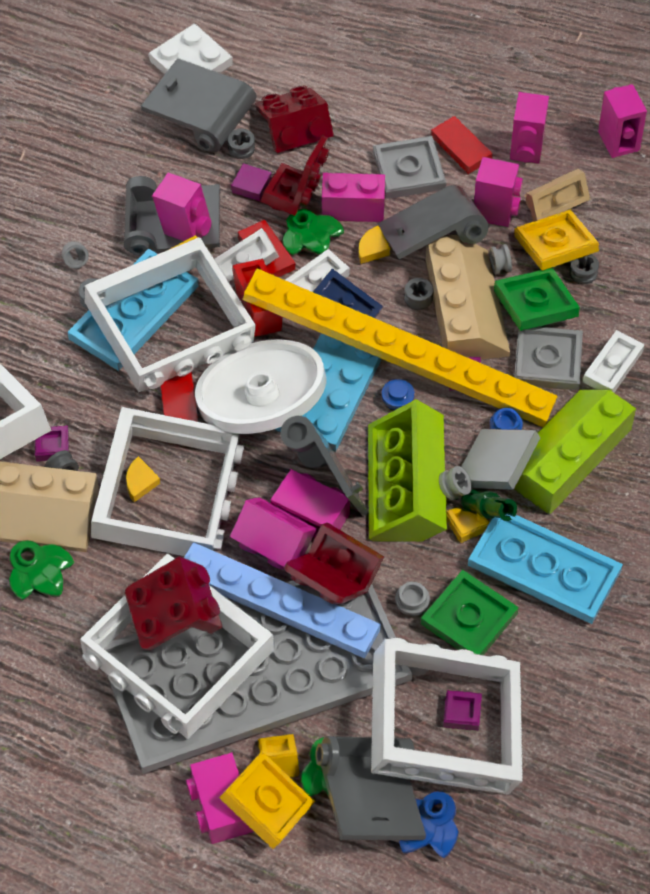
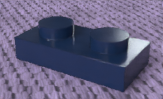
M333 268L313 291L316 294L373 318H376L383 308L380 303Z

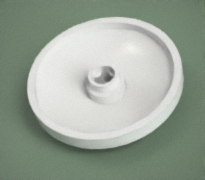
M291 340L259 341L251 343L241 351L234 349L224 354L218 361L212 363L197 382L195 399L202 418L208 424L216 425L222 431L229 433H260L282 427L288 418L303 416L319 401L325 390L326 373L318 353L305 344Z

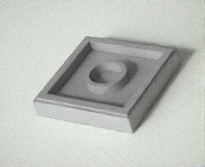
M432 136L373 145V155L378 173L385 174L386 199L438 191L446 187L445 176Z
M535 327L522 331L518 329L514 377L537 387L579 390L583 331Z
M481 429L461 466L470 478L471 488L513 490L540 440L538 433L535 430Z

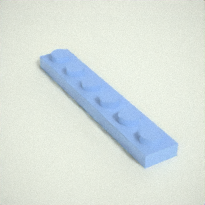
M194 542L184 557L203 565L210 576L209 585L224 597L364 659L380 632V623L336 604L329 603L316 595Z

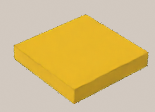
M571 209L514 228L515 238L542 271L599 251V242Z
M263 751L219 797L272 849L285 838L315 802Z

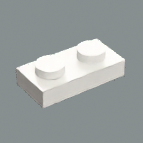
M261 228L214 260L230 286L234 287L232 265L262 258L265 264L268 265L280 256L266 232Z
M327 249L285 279V281L313 292L332 268L346 278L349 276V267Z
M616 330L584 374L583 383L597 390H611L615 392L643 353L644 344Z

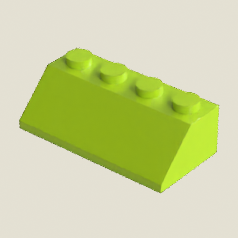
M579 390L538 432L540 440L514 490L550 515L632 430L636 408L611 390Z
M417 399L368 424L369 539L374 542H422L447 530L446 496L443 494L439 484V476L445 471L444 415Z

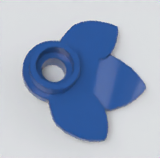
M437 791L428 794L424 799H416L426 837L424 840H399L404 854L416 851L430 843L434 851L440 857L445 858L454 848L458 838V829L453 822L456 814V805L449 794ZM435 805H443L442 809L439 812H431V809Z

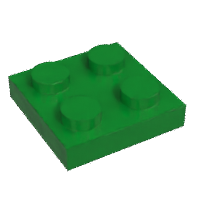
M553 267L543 271L539 270L496 280L494 283V292L520 331L579 317V305Z
M462 569L421 617V625L457 650H470L474 654L483 656L516 617L519 607Z

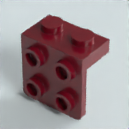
M296 86L290 89L289 93L282 95L268 94L263 96L261 101L255 103L256 110L268 121L273 148L277 153L319 141L321 136L327 138L334 136L328 103L312 88Z
M321 136L306 162L304 171L281 163L266 187L261 202L275 210L284 211L296 216L301 205L307 207L312 193L316 191L322 176L319 174L320 168L325 165L330 149L325 148L328 138Z
M326 522L321 525L308 554L287 561L284 570L291 574V579L302 586H310L320 592V597L323 600L332 604H342L368 592L383 562L384 556Z
M179 556L126 588L125 596L140 646L143 649L152 650L191 627L210 634L223 628L219 617L220 607L215 598H213L209 586L210 576L203 565Z

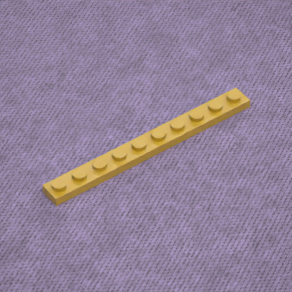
M256 269L244 292V301L496 408H511L522 419L541 427L546 425L556 401L557 395L262 270Z

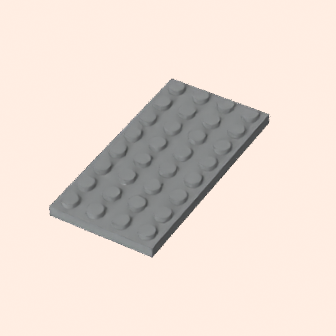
M294 581L287 582L320 597V592L310 586H302ZM371 584L367 593L345 603L336 604L380 623V632L365 659L238 602L230 601L273 634L274 651L189 739L179 732L174 734L169 731L161 722L160 716L152 710L150 712L144 711L136 703L135 696L126 689L124 691L118 690L109 681L142 773L162 768L373 694V654L384 639L396 638L373 585ZM191 627L152 650H146L140 646L137 633L111 641L104 650L186 715L249 648L224 628L210 634ZM395 664V686L411 681L412 672L409 666Z

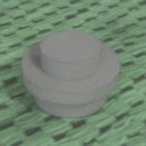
M408 582L397 590L395 603L402 613L416 616L427 610L430 603V595L422 584Z

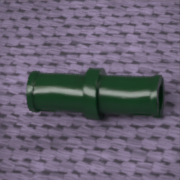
M471 489L470 493L461 497V505L465 510L477 512L481 517L487 519L496 517L504 521H511L512 518L510 516L515 517L517 514V505L514 500L500 498L497 493L491 491L481 493Z

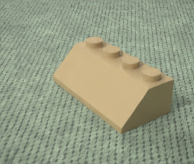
M458 235L442 236L426 245V266L429 281L433 286V301L443 347L465 357H481V360L509 357L510 349L499 299L494 292L495 281L488 250L477 244H467Z
M0 462V541L18 543L29 540L37 543L39 546L54 544L65 550L87 552L91 536V520L99 494L97 474Z

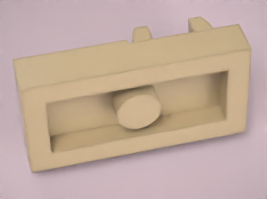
M576 169L527 192L525 199L527 207L530 208L532 220L537 221L564 212L590 200L584 171Z

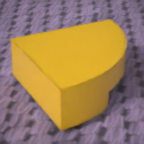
M379 225L368 230L361 238L359 243L360 264L390 255V247Z
M139 456L130 464L126 475V484L131 500L136 502L160 484V478Z
M460 508L447 510L446 521L460 543L484 533L490 523L478 513L461 511L462 509Z

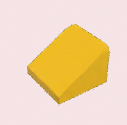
M294 734L258 739L260 753L263 751L290 778L299 776Z

